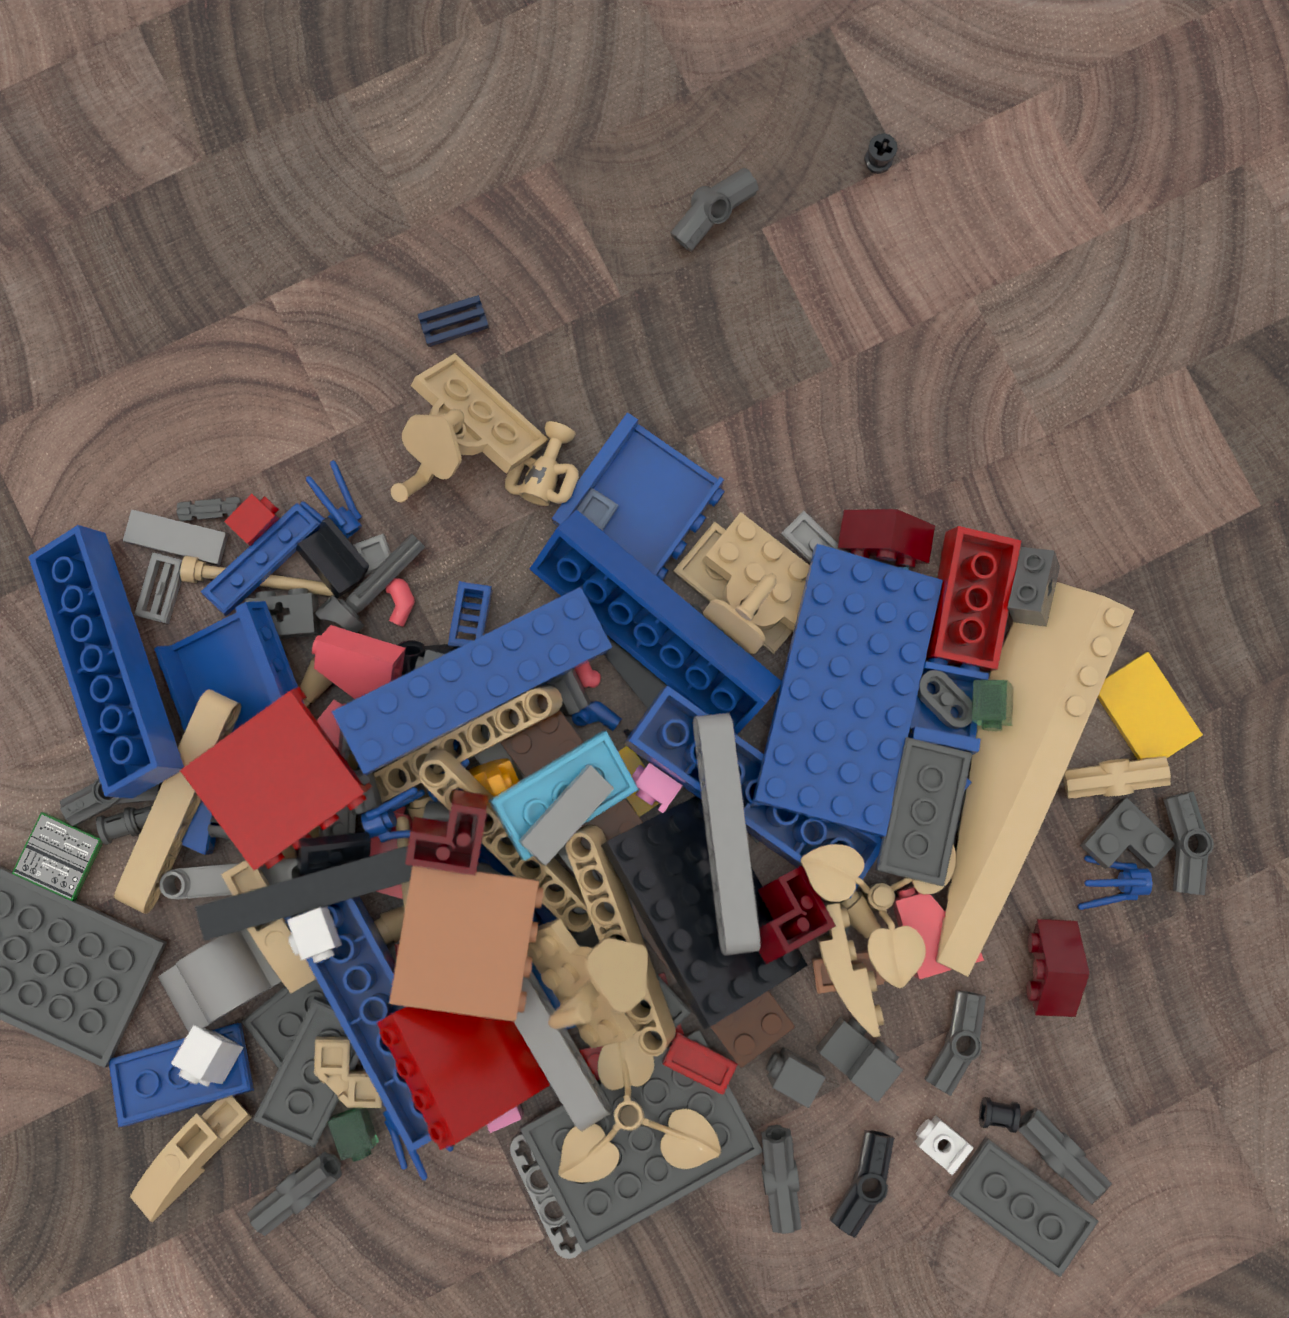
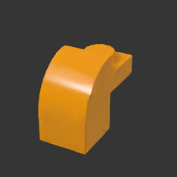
M507 758L489 761L467 770L493 797L519 782L511 761Z

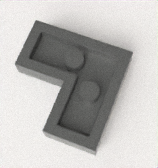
M1125 797L1113 807L1080 846L1104 869L1109 868L1126 848L1136 855L1148 868H1155L1175 843Z

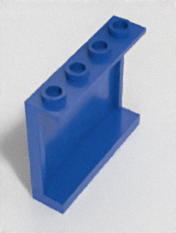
M627 412L576 483L572 497L567 502L561 504L552 517V521L557 526L563 523L577 510L592 487L619 505L603 532L663 581L669 571L665 568L671 557L676 560L680 557L687 546V543L684 542L686 536L690 531L696 533L706 519L702 515L709 504L715 507L725 491L721 487L723 486L724 479L722 477L715 478L640 426L638 419Z
M266 601L244 602L235 607L236 613L173 645L154 648L159 667L163 671L170 690V697L175 703L184 732L200 697L208 689L241 704V711L232 730L233 732L287 692L298 687Z

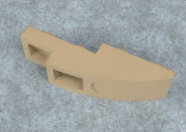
M246 860L221 874L232 896L269 885L261 868L259 867L253 871ZM284 918L248 928L260 951L290 993L316 980L306 959L301 960L299 954H294L289 943V935L292 933Z
M825 901L823 903L836 927L829 930L830 935L816 937L827 973L851 1014L873 1037L880 1036L879 1026L884 1025L880 1004L874 1005L872 992L877 991L873 971L867 972V968L863 963L852 965L851 961L857 960L853 940L847 941L845 927H850L846 906L840 907L839 902Z
M234 1096L216 1101L202 1116L196 1113L155 1158L130 1195L131 1199L146 1217L153 1222L205 1171L202 1166L252 1116Z

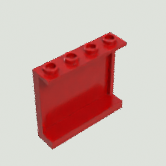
M300 687L287 692L180 770L253 871L262 865L270 869L285 858L282 851L290 845L295 850L298 849L299 839L312 838L309 832L314 828L320 826L324 830L340 819L336 813L347 806L351 811L367 799L364 793L372 787L370 783L362 784L302 702L307 697Z
M406 1006L377 1022L381 1039L389 1047L396 1061V1069L399 1075L405 1079L412 1093V1101L415 1107L421 1111L428 1125V1133L431 1139L437 1143L440 1150L457 1144L550 1086L543 1070L514 1021Z

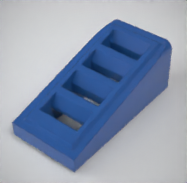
M459 581L448 646L459 648L473 641L457 638L458 632L475 634V639L485 634L493 593L492 586ZM465 598L482 599V604L465 602ZM463 608L480 611V616L463 614ZM460 621L476 622L478 627L461 626Z
M202 800L183 837L182 845L201 854L209 855L213 853L216 837L209 835L208 824L214 826L219 824L210 822L213 815Z

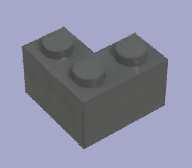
M839 1017L817 1045L816 1050L842 1071L852 1083L878 1103L903 1071L896 1063L899 1056L879 1039L873 1044L864 1036L867 1030L852 1017L848 1022Z

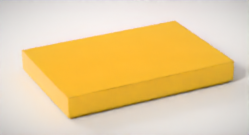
M1149 652L1140 655L1105 678L1097 698L1138 760L1157 756L1168 758L1203 736Z

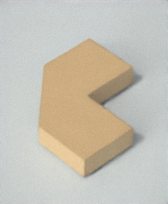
M316 1037L314 1074L333 1090L338 1099L347 1108H382V1100L367 1072L350 1070L351 1042L348 1037Z

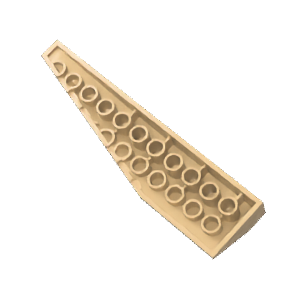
M1057 582L1047 627L1012 622L1002 644L998 670L990 671L989 680L985 683L982 690L976 738L981 739L979 752L971 757L968 779L972 783L964 792L957 834L959 837L955 852L956 864L951 884L948 887L946 899L948 902L946 914L943 918L936 962L967 977L969 976L1048 812L1135 610L1105 596Z

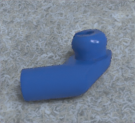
M599 701L590 702L587 707L572 714V721L577 726L582 727L587 724L601 722L612 732L622 720L620 716Z

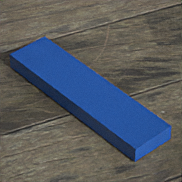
M296 503L201 591L202 595L226 617L297 551L298 543L317 532L320 528V523L301 505Z

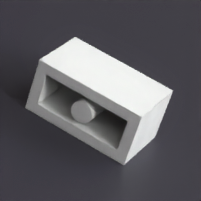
M193 1025L171 1064L181 1069L178 1074L179 1076L194 1084H198V1082L205 1086H209L211 1082L223 1084L244 1047L215 1031Z

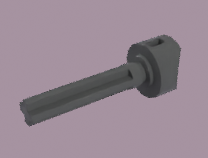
M411 533L347 597L346 601L343 599L339 600L332 594L315 611V614L320 620L336 622L340 628L358 633L365 625L359 620L360 616L357 613L361 612L425 546Z

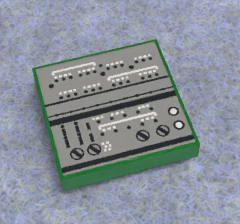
M41 812L12 874L66 899L75 901L103 842L97 835L77 826H71L70 823L46 812Z

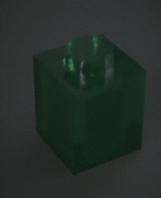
M973 680L972 720L977 725H982V730L1001 731L1002 726H1012L1013 685L1008 680Z
M351 1108L333 1115L327 1121L341 1161L350 1157L353 1162L364 1159L372 1154L371 1149L379 1142L367 1108Z

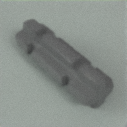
M237 496L226 497V501H223L222 498L195 500V504H192V501H184L177 504L176 510L180 521L194 520V517H197V520L223 518L224 514H228L229 517L242 502Z

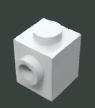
M328 906L319 907L287 920L292 932L289 935L290 946L295 955H300L301 960L312 957L314 963L334 956L332 949L342 945Z

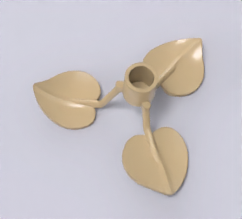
M838 844L826 845L805 854L800 860L806 871L811 886L820 897L831 902L846 900L854 894L856 884H858L871 910L879 911V915L883 917L889 929H876L870 934L867 944L868 955L872 965L885 981L897 988H903L919 970L924 961L926 953L925 943L922 936L912 927L900 926L895 929L894 922L887 914L886 909H889L895 901L894 891L911 881L915 889L923 895L933 894L943 889L950 881L955 869L956 853L954 845L944 886L904 878L890 886L878 883L868 887L862 879L858 878L864 870V860L853 848Z
M633 1035L627 1041L603 1046L598 1060V1074L604 1086L609 1090L625 1088L624 1102L617 1106L614 1113L616 1124L606 1136L604 1130L597 1124H593L583 1131H580L576 1126L573 1127L565 1137L562 1146L558 1174L561 1178L574 1182H592L608 1176L615 1169L620 1158L619 1150L610 1141L621 1128L632 1131L638 1129L643 1124L666 1133L660 1143L662 1155L669 1164L680 1169L695 1168L719 1157L721 1154L720 1143L711 1124L701 1114L690 1109L674 1111L670 1115L668 1127L644 1118L642 1107L631 1101V1086L639 1087L648 1082L654 1071L653 1056L645 1055L640 1050Z

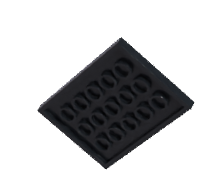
M697 796L625 831L601 845L703 1030L718 1023L808 966L798 948L768 964H765L759 951L723 955L718 935L702 800ZM751 867L758 927L760 928L774 919L758 892L763 886Z

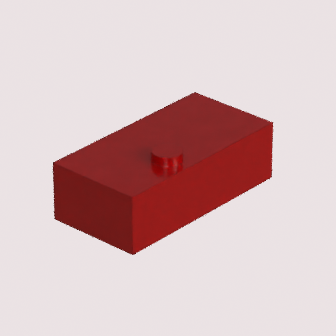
M961 526L946 531L937 579L943 580L926 654L927 660L929 658L943 659L948 661V664L959 667L964 664L980 667L982 672L998 670L1009 611L1007 607L1016 573L1021 540Z

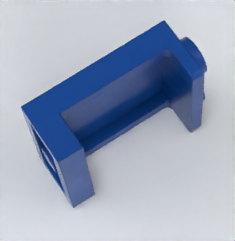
M929 658L928 662L925 661L922 674L931 670L944 672L971 699L975 706V717L965 727L959 729L949 728L917 696L908 738L969 752L972 755L978 753L981 739L976 738L983 685L989 680V674L980 672V667L964 664L958 668L948 666V661ZM928 683V691L934 694L935 686L932 683ZM952 707L951 715L955 718L958 717L959 712L957 708Z

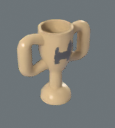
M548 421L545 424V432L550 440L544 456H540L537 460L532 457L528 458L508 472L505 479V489L510 494L520 495L523 499L540 506H549L550 501L557 504L567 502L572 497L579 478V471L574 465L568 463L558 464L556 462L562 443L566 444L572 441L576 433L566 425L553 421ZM527 465L529 470L526 473L523 484L517 485L523 468ZM566 473L561 489L557 494L554 491L558 475Z

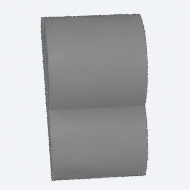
M248 929L214 939L185 956L175 966L158 976L188 1033L193 1025L205 1028L282 982L260 951Z

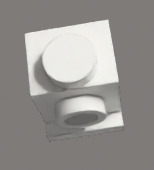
M936 1115L932 1120H925L916 1132L918 1138L915 1140V1143L951 1175L955 1173L974 1149L964 1138ZM942 1139L948 1140V1144L944 1149L939 1150L938 1142Z

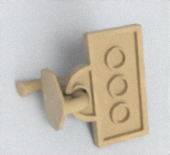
M454 353L417 375L411 384V387L433 407L428 415H413L410 417L402 431V441L405 448L421 465L414 476L403 483H396L392 486L391 496L397 502H405L409 496L430 483L434 475L440 479L450 478L461 463V455H475L483 452L507 474L544 448L549 439Z
M740 512L702 560V562L727 580L723 590V601L719 599L712 600L703 611V616L747 653L755 654L765 642V636L762 631L771 629L781 622L794 632L810 565Z
M561 919L538 926L535 943L529 942L527 956L532 957V962L540 972L543 983L553 991L560 1002L561 1007L549 1018V1026L554 1029H561L576 1025L579 1029L580 1037L591 1048L629 1040L637 1031L625 1013L631 1011L646 995L648 962L646 947L611 938L602 940L593 949L590 947H579Z

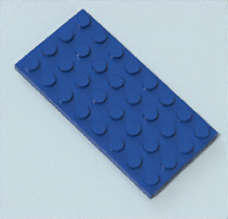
M816 544L805 582L753 802L879 837L886 836L905 737L909 735L943 580Z

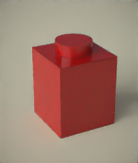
M251 493L224 522L248 545H252L279 520L275 515L279 509L265 496L259 500Z

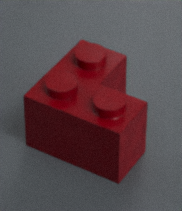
M898 509L844 510L838 548L865 558L876 556V558L881 560L896 561V566L912 569L915 568L916 564H929L935 525Z
M454 790L449 822L414 817L405 865L476 875L489 795Z
M803 866L790 871L758 890L774 919L759 928V953L765 964L788 954L836 927L822 899L811 886Z
M1037 919L1034 932L1028 935V951L1034 954L1033 980L1027 982V999L1033 1002L1035 1015L1076 1017L1090 975L1078 921Z

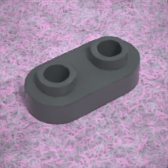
M931 670L922 674L917 695L919 699L947 727L959 729L969 725L975 717V706L971 699L944 672ZM928 683H932L935 686L934 694L928 691ZM952 707L957 708L959 712L957 718L951 715Z

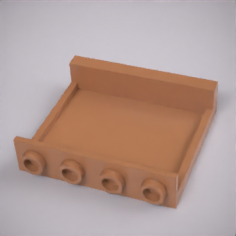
M413 866L389 1004L516 1022L517 1012L524 1013L527 992L521 991L523 977H530L532 957L527 956L529 942L535 943L538 930V922H533L534 908H541L544 888L538 887V879H527L476 871V875Z

